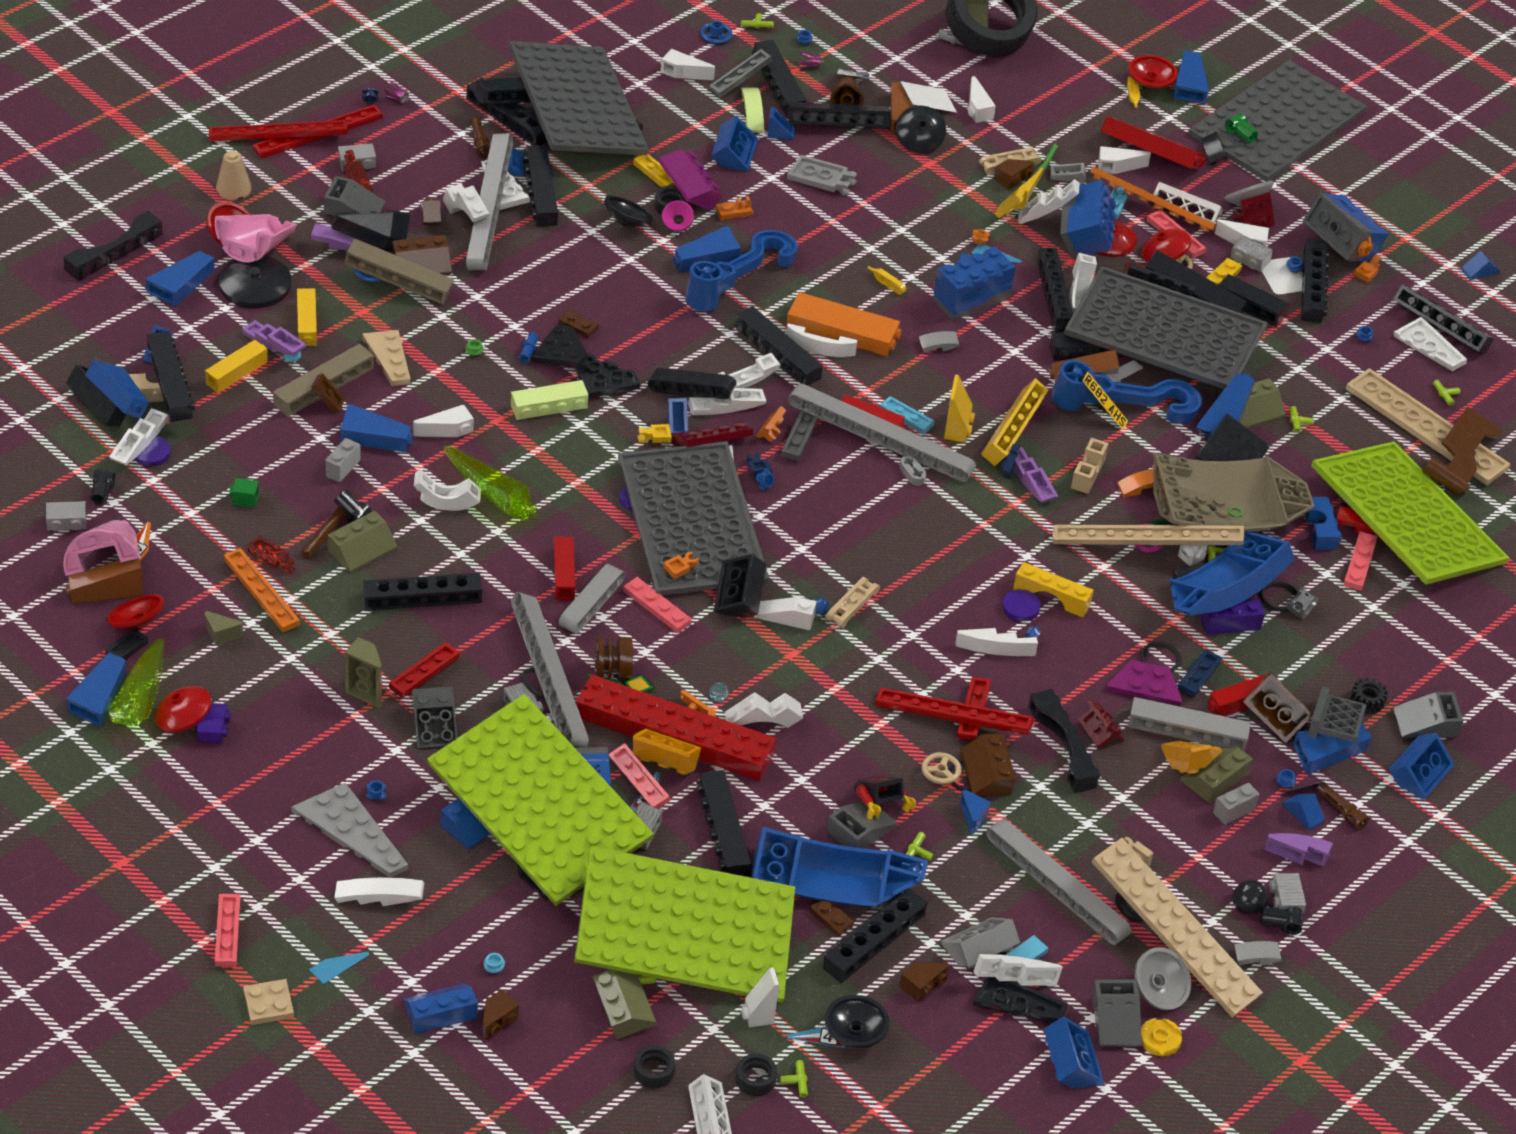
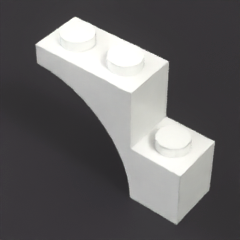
M461 183L446 188L443 201L451 214L463 210L472 222L489 216V211L474 186L464 188Z
M1078 253L1072 270L1074 280L1068 294L1073 314L1093 281L1097 267L1096 257Z
M754 692L725 712L726 721L740 726L753 722H773L789 728L803 719L801 703L786 693L772 702H768Z

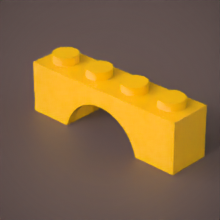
M1025 562L1022 563L1016 573L1013 590H1027L1033 594L1039 591L1051 593L1061 600L1065 611L1080 617H1084L1088 611L1094 591Z

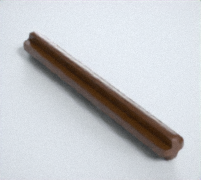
M350 492V494L357 500V495ZM339 506L302 549L303 556L310 558L325 541L328 534L334 530L346 515Z

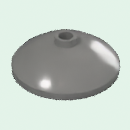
M1267 181L1224 196V200L1232 204L1241 205L1240 200L1269 192L1274 183L1273 181Z
M1157 947L1146 951L1138 959L1135 966V979H1137L1140 995L1148 1004L1160 1010H1172L1181 1006L1187 1000L1191 990V976L1187 966L1178 954L1167 948Z

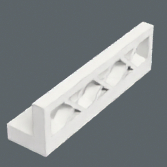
M1161 182L1158 183L1153 194L1158 196L1159 192L1166 194L1168 199L1165 200L1170 201V203H1172L1173 199H1179L1184 203V205L1179 207H1185L1187 211H1189L1187 206L1194 205L1200 210L1194 214L1198 215L1201 213L1204 219L1206 218L1203 212L1214 213L1212 220H1206L1213 223L1216 222L1218 215L1221 216L1223 208L1220 205Z
M704 1074L688 1085L697 1134H732L722 1082Z

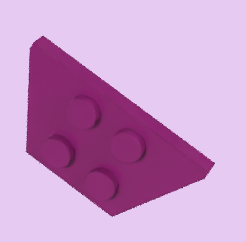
M1131 660L1108 683L1106 691L1175 706H1181L1182 702L1170 668Z

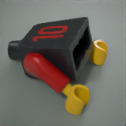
M874 776L859 779L854 785L857 799L862 801L865 807L869 808L867 818L870 820L873 819L874 815L877 819L879 818L881 807L876 805L878 803L897 799L903 800L902 809L905 812L913 811L916 805L914 798L907 797L903 787V778Z

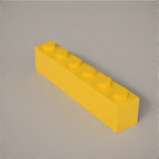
M1036 378L1023 388L981 453L994 466L1008 455L1012 444H1015L1049 391Z

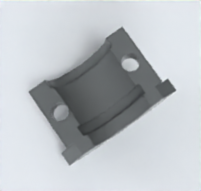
M1301 587L1286 609L1299 619L1304 620L1319 598L1317 596L1314 597L1304 587Z

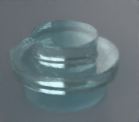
M716 683L710 688L709 696L715 701H724L729 696V690L725 684Z

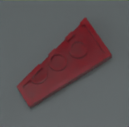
M738 423L732 427L721 426L714 429L671 433V441L691 447L754 436L753 428L746 426L745 423Z

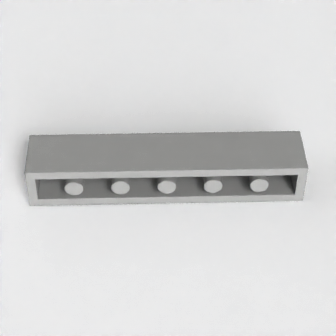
M1134 697L1128 727L1222 748L1239 747L1245 752L1251 722Z

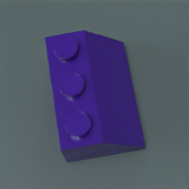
M1253 599L1245 600L1222 611L1199 614L1206 634L1261 630L1265 616L1260 600Z

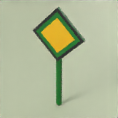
M643 674L623 681L603 677L644 693L656 690Z

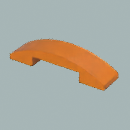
M1154 469L1132 474L1117 482L1123 497L1141 495L1142 489L1153 488Z

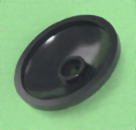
M917 105L906 109L899 116L896 123V136L900 144L908 151L916 154H927L935 151L942 145L946 136V124L943 117L935 109Z
M609 195L605 197L604 204L606 209L618 220L619 224L623 226H645L652 223V214L637 203L619 196Z
M848 995L838 998L830 1004L825 1014V1026L830 1036L837 1042L848 1047L866 1048L884 1039L889 1029V1016L884 1007L877 1001L866 996Z

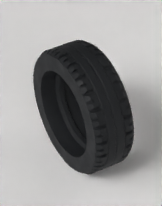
M948 0L946 4V20L953 35L968 49L982 55L1003 56L1017 51L1027 41L1037 20L1035 0H1002L1012 9L1017 20L1016 26L1009 30H993L978 23L969 13L966 0Z

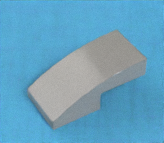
M953 331L934 332L919 336L924 353L938 348H942V351L945 352L960 346L956 332Z
M1254 941L1235 944L1239 966L1260 961L1261 966L1282 961L1278 942Z

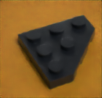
M556 325L531 357L532 361L536 363L580 368L588 358V355L572 326Z
M587 354L588 358L580 368L574 367L579 380H582L585 385L588 398L640 389V382L635 371L630 369L625 371L618 368L619 365L607 360L604 362L597 360L594 355Z
M1227 413L1195 458L1200 461L1263 458L1270 446Z

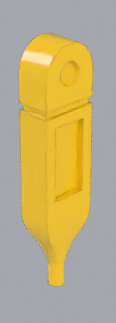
M1128 77L1129 101L1134 104L1135 108H1138L1137 104L1140 101L1139 84L1131 77Z
M868 266V269L872 271L877 281L892 291L894 290L899 295L906 292L907 287L903 282L883 269H874Z

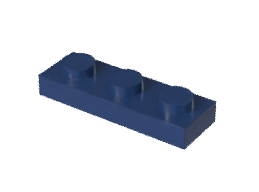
M1205 649L1178 684V690L1195 698L1219 667L1223 657Z

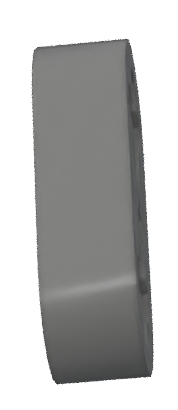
M912 456L902 457L900 462L902 473L911 484L915 486L923 485L926 479V472Z

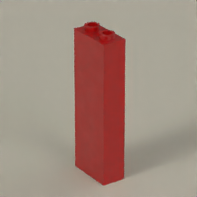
M1106 116L1100 132L1191 169L1199 170L1206 161V158H1204L1206 154L1115 117Z

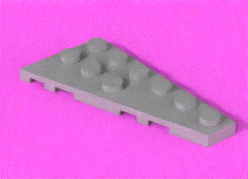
M346 783L291 807L292 813L304 817L307 823L310 825L314 824L320 828L323 834L344 848L348 847L353 850L359 858L363 857L371 862V866L389 878L408 870L407 862Z

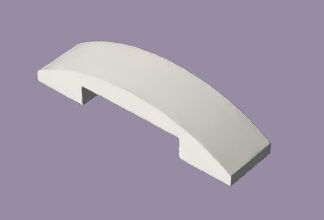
M789 323L787 325L786 335L806 351L831 357H850L856 355L858 340L840 336L839 340L805 333V327Z
M772 353L757 358L756 364L729 375L734 377L737 382L735 388H746L771 375L780 367V363Z

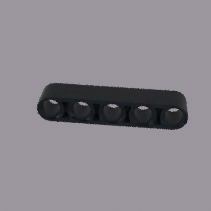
M665 368L655 369L648 381V387L654 392L728 399L737 385L734 377L730 375Z

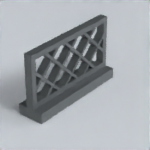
M1322 687L1312 717L1308 737L1316 739L1317 733L1356 743L1367 704L1329 695L1330 688Z

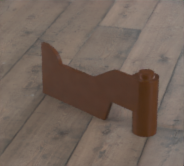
M1467 406L1441 443L1453 455L1454 458L1451 463L1446 466L1432 456L1422 472L1457 496L1460 494L1464 495L1470 487L1467 485L1477 471L1474 455L1475 449L1484 436L1491 439L1497 438L1503 433V430Z

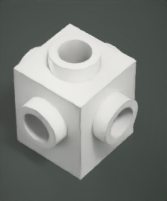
M1180 545L1178 557L1192 567L1204 560L1208 545Z

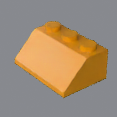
M646 728L634 734L633 753L639 756L640 760L646 762L654 761L660 767H672L678 773L686 775L696 769L701 747Z

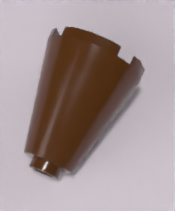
M845 75L833 89L830 101L831 104L863 105L864 96L855 78Z

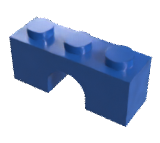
M1312 497L1315 506L1304 515L1307 524L1314 523L1311 534L1314 550H1336L1338 542H1341V532L1337 529V518H1334L1333 505L1330 504L1328 497Z

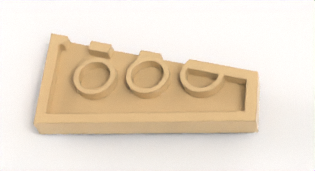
M399 331L363 333V341L368 344V349L376 357L377 363L383 368V372L391 385L410 384V375Z

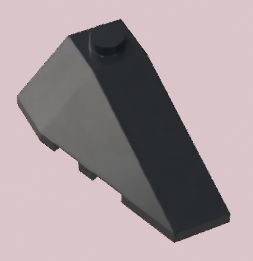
M387 210V213L370 211V214H360L359 212L337 213L331 229L379 249L392 252V241L407 239L410 213Z

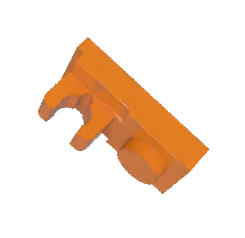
M746 196V199L742 201L740 198H736V202L716 204L715 208L720 220L754 215L749 196Z
M782 406L776 409L755 436L760 439L765 437L769 442H773L776 439L775 436L781 433L777 426L784 420L782 416L786 410Z

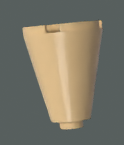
M229 151L224 154L216 191L219 192V196L223 199L234 201L238 200V197L243 196L245 198L251 193V183L242 156L236 151Z

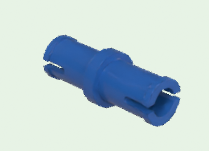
M530 332L526 341L523 342L521 346L522 351L518 357L520 362L528 363L531 355L535 352V345L539 339L536 333Z

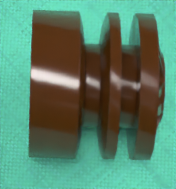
M598 637L594 655L598 677L603 678L604 669H607V677L611 678L613 669H617L618 678H632V637H618L617 646H613L611 637L607 638V646H604L603 637Z

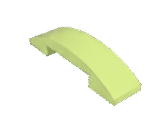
M741 88L742 101H744L746 126L753 133H764L763 107L759 89Z

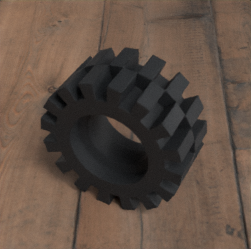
M1363 678L1356 681L1350 696L1352 701L1367 704L1365 714H1369L1370 711L1372 714H1375L1376 711L1379 713L1384 708L1387 700L1388 690H1385L1386 686H1381L1382 682L1378 681L1377 683L1374 678L1372 681L1369 678H1366L1365 681ZM1364 694H1370V695L1374 696L1375 698H1369V697L1365 696Z

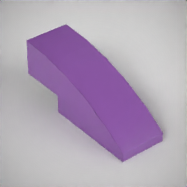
M1276 833L1268 835L1264 850L1303 865L1304 860H1308L1324 867L1330 856L1333 843L1307 835Z

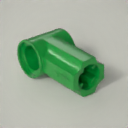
M1238 114L1225 121V127L1228 132H1236L1248 143H1253L1258 137L1259 132L1248 124L1247 118L1243 114Z

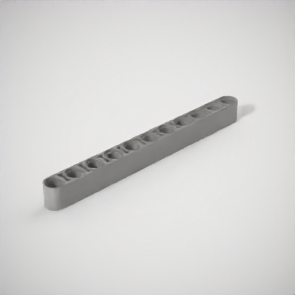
M511 133L493 134L480 192V198L489 211V216L474 222L466 258L468 271L487 270L513 147Z
M796 385L788 397L789 403L795 408L900 455L912 456L919 463L956 480L967 481L976 468L975 462L962 454L807 385Z
M517 592L512 598V609L555 727L574 748H587L588 735L537 598Z

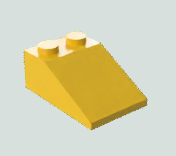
M959 375L954 377L944 439L966 443V438L971 436L972 425H969V423L973 424L975 413H972L973 405Z

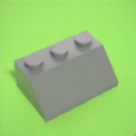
M992 917L942 940L941 943L959 966H966L970 969L975 967L979 954L996 955L999 952L1011 951L1014 949V945L1020 943L1013 919Z

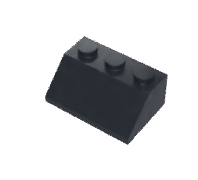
M754 554L722 561L714 612L739 618L758 615L767 564Z

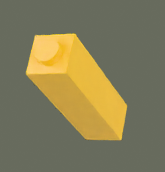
M315 288L297 289L298 339L304 342L306 346H317Z
M256 340L248 343L206 369V385L217 393L226 389L268 362L267 348Z

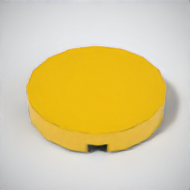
M1152 1018L1141 1027L1142 1047L1147 1052L1163 1057L1176 1053L1180 1048L1182 1033L1180 1028L1172 1021L1164 1018L1162 1020Z

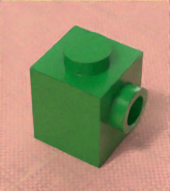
M236 478L234 486H230L229 497H232L233 505L256 507L259 496V481Z

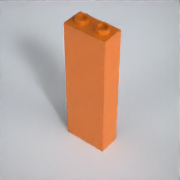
M801 292L798 293L787 314L786 327L788 323L805 327V333L839 340L840 336L858 340L857 348L887 357L890 351L895 349L896 339H900L902 329H899L900 321Z

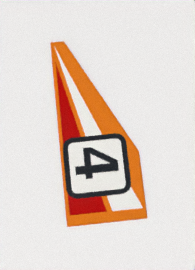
M147 522L136 535L140 561L149 551L150 522Z

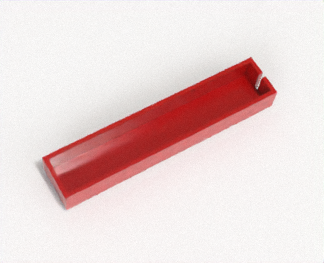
M592 674L576 700L581 719L630 737L646 728L701 747L699 761L757 781H761L775 755L777 740L775 737Z

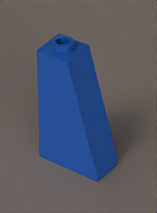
M1184 50L1173 98L1206 105L1209 89L1201 54Z
M726 226L676 248L673 263L680 273L689 272L691 265L698 261L728 263L740 257L741 247L729 226Z
M198 251L147 277L146 293L176 307L215 271L214 258Z
M93 359L85 374L86 377L123 413L141 418L149 402L127 371Z
M1245 373L1234 376L1198 423L1197 432L1210 436L1227 413L1240 423L1255 384L1252 376Z
M348 404L340 429V443L344 441V438H347L365 447L407 452L409 445L413 443L411 426Z
M108 653L66 698L68 712L102 727L126 677V660L120 656Z
M1361 724L1356 743L1317 733L1315 739L1308 737L1309 730L1296 733L1293 746L1305 774H1311L1366 752L1368 744L1371 742V735L1366 730L1364 724Z

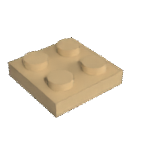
M286 979L243 986L251 1025L294 1018Z

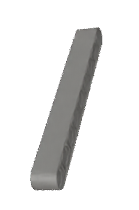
M1001 819L986 830V835L991 843L1110 944L1116 945L1131 934V926L1124 918L1009 821Z

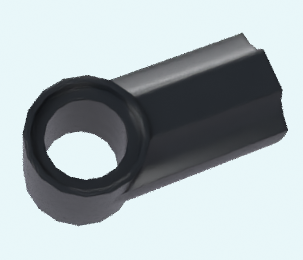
M95 469L90 500L96 505H103V503L107 502L110 489L115 484V471Z
M346 489L334 499V502L348 515L347 520L349 523L372 512L368 505L359 503Z
M1263 907L1261 925L1283 928L1290 935L1301 933L1303 923V911L1301 909L1290 907L1286 910Z

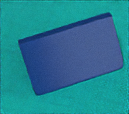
M512 147L508 173L512 176H523V152Z

